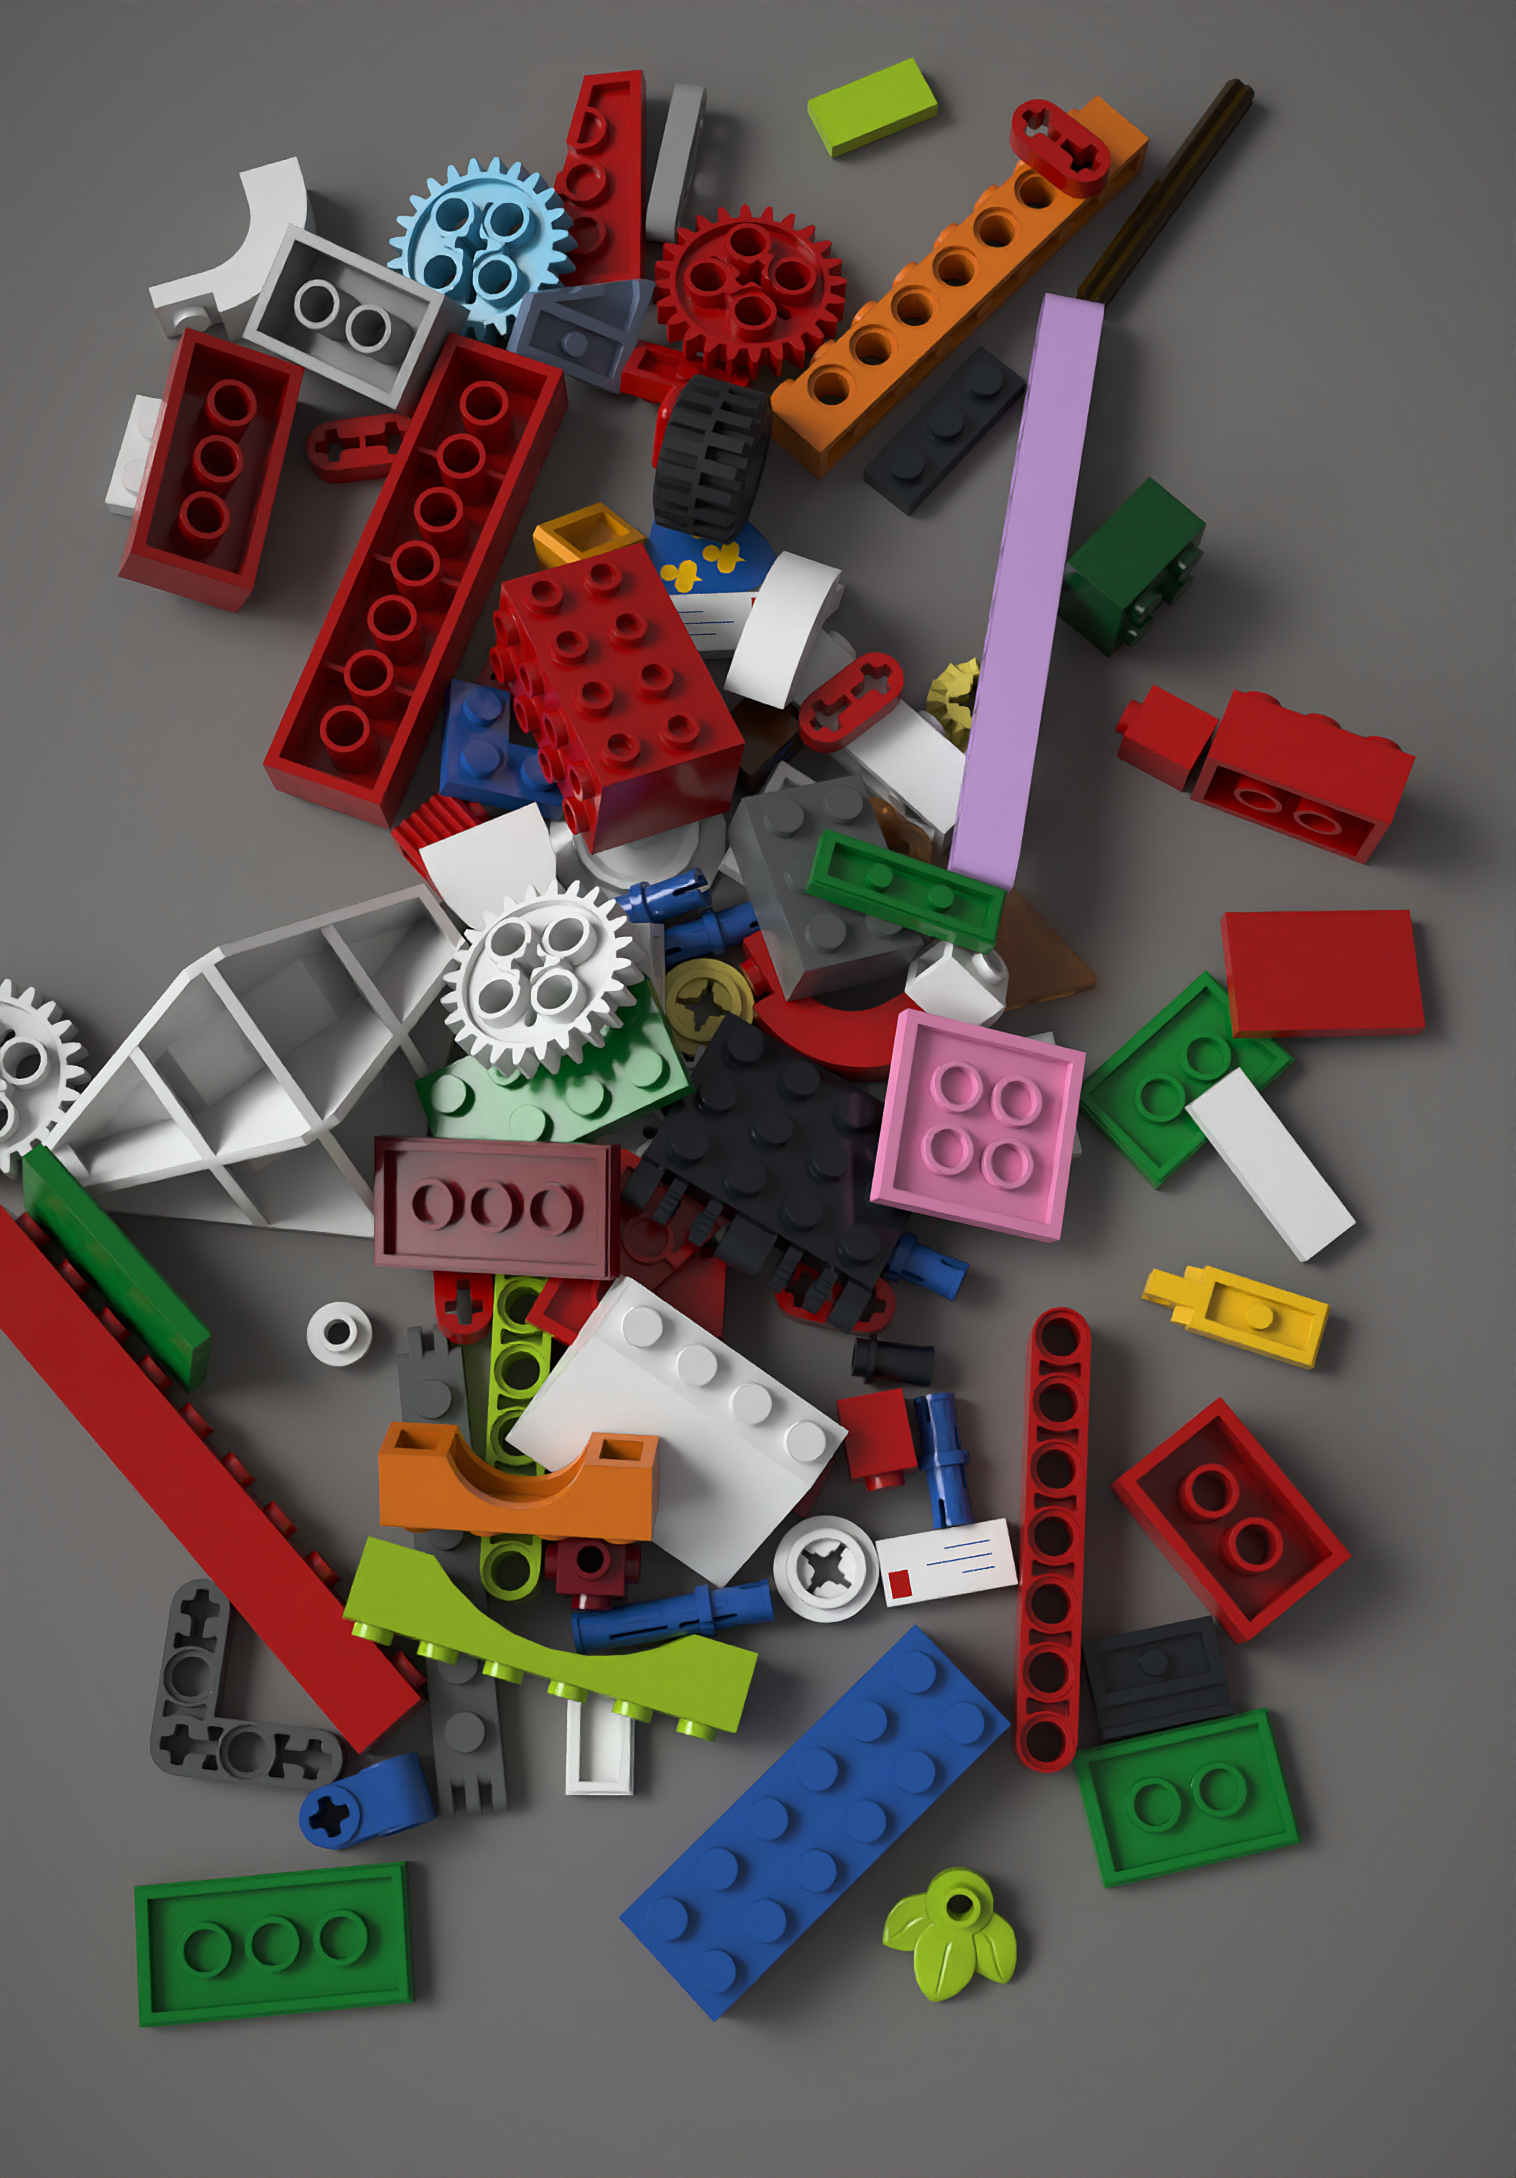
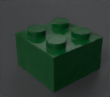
M1149 477L1066 562L1057 615L1108 658L1123 643L1132 648L1152 626L1154 618L1150 615L1164 601L1170 606L1174 605L1193 583L1195 577L1190 572L1204 553L1199 548L1206 523Z

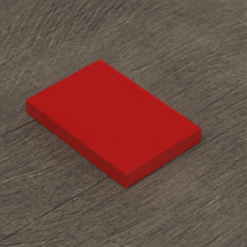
M1410 909L1225 912L1221 918L1220 925L1233 1039L1419 1035L1426 1028Z

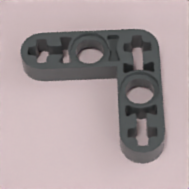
M194 1579L182 1585L175 1593L170 1606L150 1735V1754L154 1763L163 1772L175 1776L308 1791L316 1790L319 1787L339 1781L344 1775L348 1763L347 1750L342 1740L333 1732L317 1728L221 1718L236 1608L211 1580ZM203 1591H210V1602L220 1605L218 1617L207 1618L203 1631V1639H217L215 1652L198 1646L180 1648L182 1635L196 1638L198 1618L188 1615L187 1608L189 1602H199L201 1600ZM189 1658H202L211 1670L209 1686L203 1693L197 1696L190 1697L184 1695L176 1684L178 1667ZM183 1725L189 1726L188 1733L190 1738L216 1741L214 1728L222 1727L224 1731L216 1747L218 1769L211 1770L208 1768L213 1758L211 1754L189 1753L186 1754L183 1765L178 1764L177 1752L167 1750L169 1736H179ZM246 1732L258 1734L264 1739L267 1746L265 1762L259 1769L253 1772L241 1771L235 1766L231 1758V1749L234 1741ZM280 1735H290L286 1750L309 1751L313 1747L314 1740H321L322 1752L332 1755L333 1762L331 1768L319 1769L317 1780L309 1778V1767L300 1764L283 1763L285 1776L284 1778L276 1777L274 1773L282 1756Z

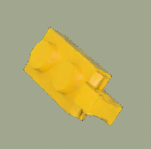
M1208 1265L1203 1269L1187 1266L1183 1277L1154 1268L1148 1274L1141 1298L1165 1308L1173 1309L1170 1322L1185 1327V1331L1306 1370L1314 1368L1331 1308L1329 1304Z

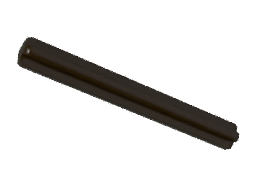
M1236 78L1227 81L1079 286L1076 299L1104 304V310L1107 308L1252 106L1255 92L1250 85H1246Z

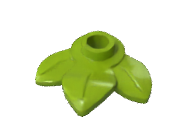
M951 1867L941 1871L932 1879L926 1892L905 1896L896 1902L889 1911L885 1921L882 1937L883 1944L896 1950L914 1951L916 1981L925 1996L932 2002H940L958 1994L970 1982L974 1971L990 1980L1003 1984L1008 1983L1014 1973L1017 1961V1941L1014 1929L1002 1915L994 1910L993 1892L988 1881L979 1872L971 1868ZM959 1894L969 1897L973 1902L967 1912L960 1914L952 1912L947 1906L949 1899Z

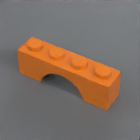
M391 1421L378 1452L380 1526L402 1527L404 1530L413 1533H425L435 1529L463 1530L482 1537L496 1536L501 1533L534 1534L541 1539L553 1541L568 1537L603 1538L605 1541L613 1544H629L637 1540L652 1541L659 1498V1436L592 1432L582 1452L570 1464L558 1471L540 1476H518L490 1466L472 1451L458 1425Z

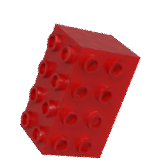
M642 542L502 582L499 610L493 613L497 639L496 647L490 649L492 668L497 680L501 684H509L515 696L514 710L517 721L524 733H533L539 746L538 759L542 773L549 784L557 783L564 797L562 806L567 825L574 835H582L591 855L729 811L745 741Z

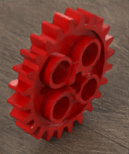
M742 204L738 218H731L723 207H719L717 222L713 224L699 214L696 216L695 233L686 228L679 227L677 229V244L665 243L663 245V261H656L654 282H656L653 291V304L657 305V323L667 325V341L669 343L683 340L682 356L687 359L702 352L704 354L703 369L706 371L712 368L718 361L726 363V377L732 378L738 366H747L751 379L757 380L760 366L768 365L776 377L782 375V363L785 360L790 361L794 366L801 369L804 367L805 350L815 354L824 344V339L834 340L837 322L843 321L847 280L841 277V258H830L832 246L830 240L814 243L816 230L814 225L807 226L800 231L795 230V214L790 213L780 223L773 221V209L770 206L765 208L760 218L752 217L751 210L747 204Z

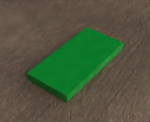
M39 1144L23 1155L24 1209L44 1228L54 1243L187 1394L192 1392L206 1381L212 1331L46 1145Z
M408 1860L134 1886L139 2028L403 2004L416 2001Z

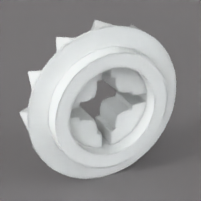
M830 1515L811 1517L791 1528L781 1540L774 1558L773 1572L775 1584L780 1596L794 1613L819 1623L842 1621L859 1612L873 1596L879 1578L878 1555L868 1535L853 1522ZM840 1545L844 1546L845 1549L840 1555L841 1560L837 1569L844 1575V1580L851 1584L849 1589L841 1583L836 1585L834 1582L827 1581L821 1588L817 1587L813 1594H810L807 1590L812 1585L811 1579L815 1570L808 1564L809 1560L802 1555V1552L805 1550L812 1556L816 1554L818 1557L826 1558L831 1551L835 1553Z

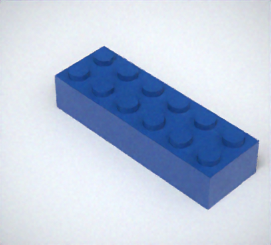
M915 1624L618 1918L710 2019L715 2022L955 1782L1011 1723Z

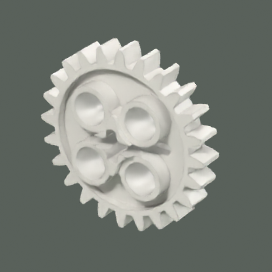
M557 879L551 880L543 896L532 884L527 885L524 901L519 904L509 895L504 896V912L496 916L492 912L485 910L482 913L486 924L483 931L467 929L464 932V935L472 944L469 950L453 951L450 955L460 965V970L443 975L442 980L453 991L441 998V1004L451 1013L444 1021L456 1035L454 1040L486 1070L494 1066L504 1077L509 1078L515 1069L518 1068L527 1079H533L541 1062L553 1075L558 1074L562 1056L568 1054L573 1061L580 1064L583 1062L581 1046L589 1041L594 1046L603 1048L605 1043L600 1030L605 1025L621 1028L624 1024L615 1013L618 1006H633L637 1002L626 986L644 981V975L635 965V963L645 958V952L636 942L640 933L615 899L610 900L601 888L597 886L589 892L579 880H575L567 891Z
M6 978L0 986V1109H8V1120L0 1131V1169L13 1180L18 1175L17 1160L22 1159L23 1155L43 1142L66 1114L69 1107L81 1095L74 1090V1086L91 1081V1075L84 1068L73 1066V1064L83 1060L89 1054L81 1043H68L77 1035L79 1030L70 1020L58 1022L64 1011L53 1000L41 1006L43 996L33 987H29L20 996L19 987L11 979ZM9 1032H15V1037L5 1043L6 1035ZM34 1054L41 1055L39 1069L32 1076L23 1079L16 1078L18 1064L23 1058Z

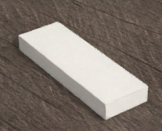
M1240 1067L1230 1072L1185 1107L1300 1262L1309 1260L1356 1223Z

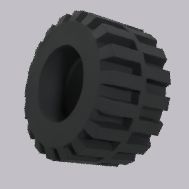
M695 374L689 380L674 405L658 458L653 487V511L655 522L658 526L725 545L731 544L741 533L757 495L770 443L773 411L768 393Z

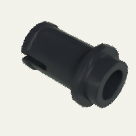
M869 1333L868 1339L856 1337L852 1353L851 1376L863 1378V1384L870 1385L872 1379L921 1385L924 1388H929L934 1366V1346L927 1345L925 1347L877 1340V1333Z

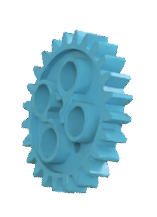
M499 157L493 158L486 172L477 159L472 158L468 166L467 175L461 176L454 166L450 165L447 172V184L441 186L430 177L427 180L431 196L427 200L415 195L409 198L412 205L418 211L414 217L398 216L397 221L407 231L406 236L392 238L389 240V244L402 257L388 262L387 268L434 289L469 309L471 312L461 335L473 340L477 339L479 342L495 347L496 335L501 334L509 342L525 292L565 288L558 279L559 274L575 272L576 266L564 253L577 248L578 243L569 231H566L574 222L565 209L562 208L564 205L563 200L553 188L549 189L550 186L538 172L530 175L520 162H516L509 170ZM468 218L462 228L454 231L456 225L461 220ZM523 222L521 228L515 234L508 236L509 231L515 225ZM453 274H456L454 280L450 283V285L442 288L445 280ZM511 279L504 291L495 294L502 282Z

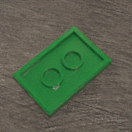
M1205 970L1082 1082L1078 1111L1157 1190L1209 1142L1208 1138L1185 1109L1188 1104L1239 1067L1261 1094L1294 1063L1295 1059L1274 1038L1233 1039L1228 991Z
M1267 1707L1076 1751L1074 1758L1071 1760L1104 1889L1302 1843Z

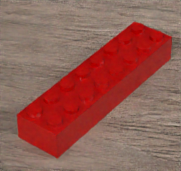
M449 332L264 759L263 766L276 790L380 827L391 829L443 705L444 691L451 678L454 679L569 405L563 369Z

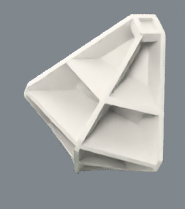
M422 883L216 947L183 969L41 1144L43 1146L46 1145L107 1213L374 1239V1136L428 1137L430 1125L414 1082L446 1067L448 1064L455 1034L445 1024L444 1020L451 1013L441 1004V998L453 991L442 979L443 975L460 970V965L450 955L453 951L469 950L470 946L461 936L468 929L467 926L444 900L438 903L425 884Z

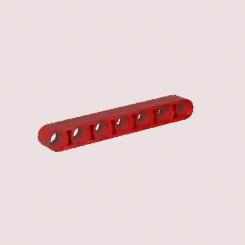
M1066 1307L1051 1308L1042 1313L1030 1330L1026 1343L1011 1745L1017 1761L1026 1769L1037 1773L1058 1772L1068 1766L1075 1756L1078 1744L1091 1333L1085 1318L1074 1309ZM1050 1326L1064 1327L1074 1337V1352L1068 1356L1061 1357L1052 1355L1042 1344V1331ZM1049 1390L1063 1392L1072 1402V1417L1065 1422L1050 1421L1040 1410V1395ZM1047 1455H1055L1066 1461L1071 1473L1069 1484L1059 1489L1044 1485L1037 1476L1036 1470L1037 1462L1040 1458ZM1050 1520L1064 1527L1069 1541L1064 1554L1050 1556L1038 1549L1034 1540V1531L1040 1522ZM1050 1587L1062 1594L1066 1603L1065 1616L1059 1623L1047 1624L1035 1616L1032 1611L1031 1601L1037 1589ZM1037 1655H1051L1063 1667V1682L1058 1690L1053 1693L1038 1690L1029 1678L1030 1663ZM1038 1722L1051 1724L1057 1729L1061 1737L1060 1752L1049 1762L1036 1760L1027 1749V1734L1031 1727Z

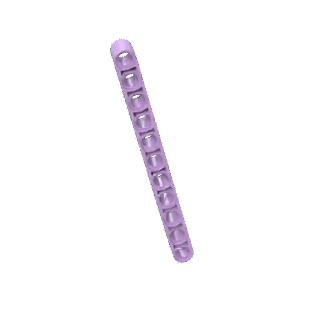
M1050 293L1044 294L1035 334L947 868L949 871L1007 890V895H1010L1020 856L1104 315V304Z

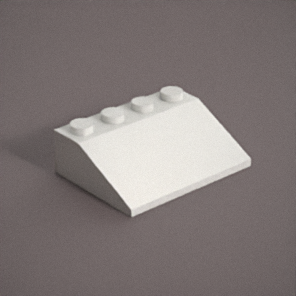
M620 1274V1278L614 1281L596 1310H594L578 1333L579 1335L573 1344L568 1347L505 1440L549 1471L555 1472L570 1464L582 1452L592 1432L659 1436V1498L652 1542L719 1588H723L812 1487L849 1431L637 1281Z

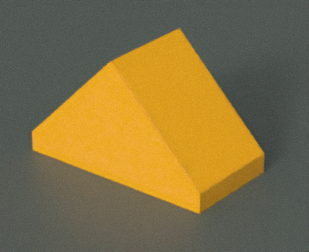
M602 502L540 524L532 535L540 571L642 542L643 544L646 538Z

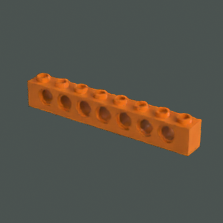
M1098 95L1080 111L1077 108L1070 110L1067 113L1101 139L1109 148L1111 163L1107 183L1102 191L1093 197L1085 199L1073 198L1063 193L1020 159L1015 166L1013 175L1000 187L997 184H993L983 192L977 200L972 214L960 225L954 222L941 232L933 245V250L919 264L912 261L900 271L892 284V289L878 303L875 300L867 302L855 315L851 328L836 342L833 339L826 341L815 352L810 361L809 368L795 381L787 379L776 388L770 397L773 411L771 438L820 480L1142 172L1150 138ZM1087 160L1084 164L1078 166L1092 171L1094 164ZM1033 202L1040 203L1044 205L1045 208L1035 209L1027 206L1026 204ZM1000 241L1006 246L995 248L988 246L985 242ZM958 279L966 284L954 287L947 285L943 281ZM915 317L922 319L926 323L919 326H911L902 320ZM868 356H876L885 362L873 366L867 365L860 360ZM827 395H835L844 401L837 405H826L821 403L819 399Z

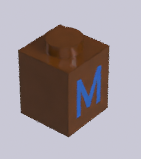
M745 697L730 711L745 741L736 784L749 796H753L765 784L776 764L781 760L788 763L803 748V740L799 735L798 726L799 711L791 702L782 710Z

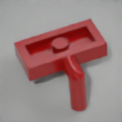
M643 340L638 341L622 370L620 392L640 397L648 403L661 404L657 412L651 465L655 469L657 468L663 438L674 405L689 380L695 374L751 389L752 379L747 369L738 367L732 378L726 377L725 363L717 362L706 371L703 369V357L694 355L686 359L682 356V351Z

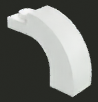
M297 157L239 173L249 203L251 219L247 237L233 257L214 269L149 288L154 308L167 338L183 335L186 327L203 332L209 326L222 322L230 342L243 338V332L289 224L291 223L317 235L313 209Z

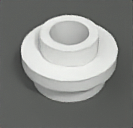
M333 1302L320 1308L311 1318L307 1329V1342L311 1352L321 1362L332 1367H347L357 1363L367 1354L373 1340V1329L367 1315L359 1307L347 1302ZM336 1323L348 1324L350 1336L347 1341L339 1345L331 1344L328 1340L329 1329Z

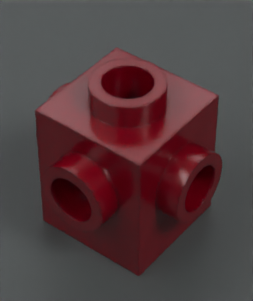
M568 1537L558 1541H547L545 1581L556 1582V1594L561 1598H571L572 1610L611 1611L612 1600H628V1584L639 1585L641 1544H613L605 1541L603 1538ZM587 1548H597L602 1551L604 1556L602 1567L593 1573L584 1572L579 1566L580 1554Z

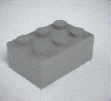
M290 223L242 337L413 418L449 332L461 335L471 311L434 289Z

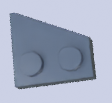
M638 278L525 292L506 351L563 369L564 375L608 393L619 395L622 370L635 348L656 282Z

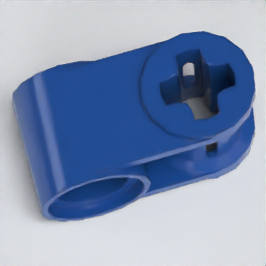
M411 1752L382 1761L361 1770L359 1774L319 1787L309 1793L302 1802L299 1812V1826L305 1838L318 1847L332 1850L345 1849L376 1837L383 1838L436 1819L437 1814L418 1753ZM332 1800L335 1806L348 1808L350 1817L340 1822L341 1834L336 1837L332 1830L319 1828L317 1821L318 1818L327 1814L326 1802Z

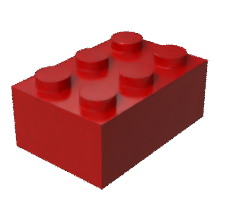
M1234 689L1190 799L1365 865L1391 825L1416 756L1403 752L1401 747L1390 739L1380 736H1368L1365 738L1343 730L1337 721L1328 716L1316 713L1303 715L1284 708L1276 698L1259 691L1244 693Z
M1221 1396L1108 1487L1235 1645L1251 1640L1352 1557Z

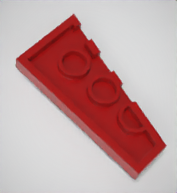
M641 69L584 75L566 140L568 153L563 171L557 172L553 189L564 202L562 208L565 209L574 222L566 231H569L578 243L577 248L564 253L576 266L575 272L559 274L558 279L565 287L638 278L645 279L646 81Z

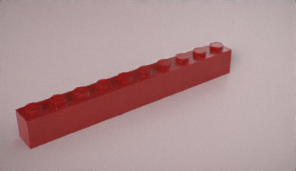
M0 1204V1329L356 1752L361 1755H369L429 1701L419 1688L427 1680L425 1675L404 1651L400 1650L392 1657L382 1644L351 1635L355 1622L342 1619L346 1602L333 1587L341 1580L335 1569L316 1549L306 1556L291 1538L299 1530L294 1521L274 1500L264 1506L248 1488L257 1480L252 1472L234 1452L230 1451L222 1457L207 1440L215 1432L211 1424L191 1402L180 1408L167 1393L166 1389L174 1383L171 1377L150 1354H146L141 1360L138 1359L125 1343L133 1335L130 1329L109 1306L104 1307L98 1312L84 1295V1293L92 1288V1285L68 1258H65L58 1264L46 1251L44 1246L52 1239L36 1219L27 1211L17 1217Z

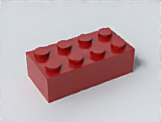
M188 327L185 328L172 356L118 577L234 613L239 612L253 591L305 367Z

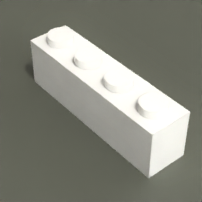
M820 629L806 662L795 699L791 701L798 711L808 695L856 660L855 650L839 633L831 630L827 634L824 630ZM869 674L865 675L864 690L856 698L860 699L873 689H876L882 695L885 694L888 678L884 675L882 678L875 680ZM901 699L892 712L845 748L835 753H828L851 775L860 774L864 786L940 854L952 843L967 750L962 753L948 741L944 727L930 713L924 710H920L917 713ZM842 707L828 717L821 711L816 712L814 729L818 731L826 726L832 732L837 731L838 716L846 707Z

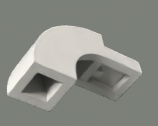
M783 551L778 556L768 572L750 611L725 681L724 690L782 710L795 699L816 637L825 620L839 608L845 585L839 584L842 570Z

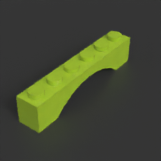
M368 1536L342 1615V1619L355 1622L351 1633L353 1636L391 1646L394 1634L420 1642L417 1654L456 1666L459 1654L486 1661L482 1672L484 1675L521 1685L524 1673L550 1680L548 1694L581 1704H586L589 1692L615 1700L612 1713L649 1724L654 1712L679 1719L676 1732L715 1743L718 1731L736 1734L758 1653L695 1634L681 1637L655 1649L628 1655L586 1656L550 1649L511 1633L480 1612L452 1583L434 1555Z

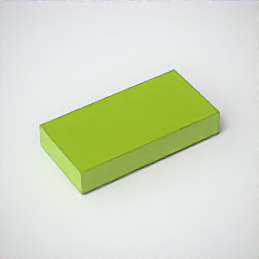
M913 57L809 99L807 105V112L831 159L937 116L938 103Z

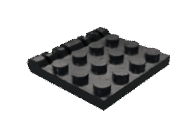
M728 1011L690 1075L696 1092L674 1102L620 1195V1202L641 1213L660 1180L669 1184L670 1186L651 1218L662 1226L667 1221L672 1220L682 1203L681 1197L683 1194L698 1201L705 1208L702 1212L698 1213L689 1229L688 1241L700 1247L719 1215L730 1220L731 1222L712 1256L751 1279H754L772 1247L778 1248L783 1251V1254L766 1287L778 1294L790 1284L797 1271L796 1266L800 1261L819 1274L806 1291L802 1308L814 1315L815 1313L817 1314L834 1283L841 1285L824 1321L848 1335L862 1315L872 1295L873 1288L912 1213L911 1211L869 1202L885 1103Z

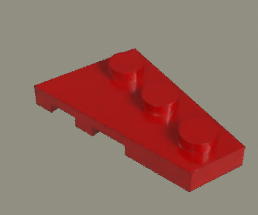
M625 1148L621 1151L620 1195L642 1159ZM662 1180L658 1183L641 1213L620 1202V1274L634 1279L651 1292L730 1222V1220L719 1215L702 1246L698 1247L687 1240L690 1235L689 1229L698 1213L702 1212L705 1206L686 1194L682 1195V1203L672 1220L667 1221L664 1226L652 1220L651 1218L670 1186ZM549 1277L526 1317L525 1323L569 1347L573 1344L579 1335L578 1333L616 1279L594 1280Z

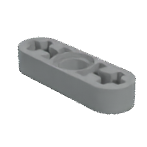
M678 82L675 84L647 209L645 228L647 241L677 244V229L682 227L705 121L707 105L706 87Z

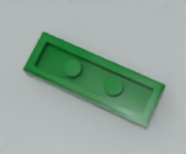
M825 828L818 840L805 893L988 956L996 945L1007 890Z

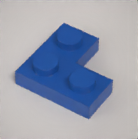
M451 678L444 691L439 795L452 796L461 800L511 811L536 802L542 817L559 820L563 814L562 801L564 797L556 782L549 784L545 779L539 764L538 749L509 743L510 692Z

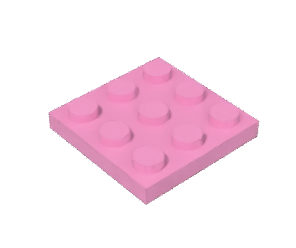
M910 1008L899 1013L869 1202L1046 1243L1060 1240L1086 1053Z

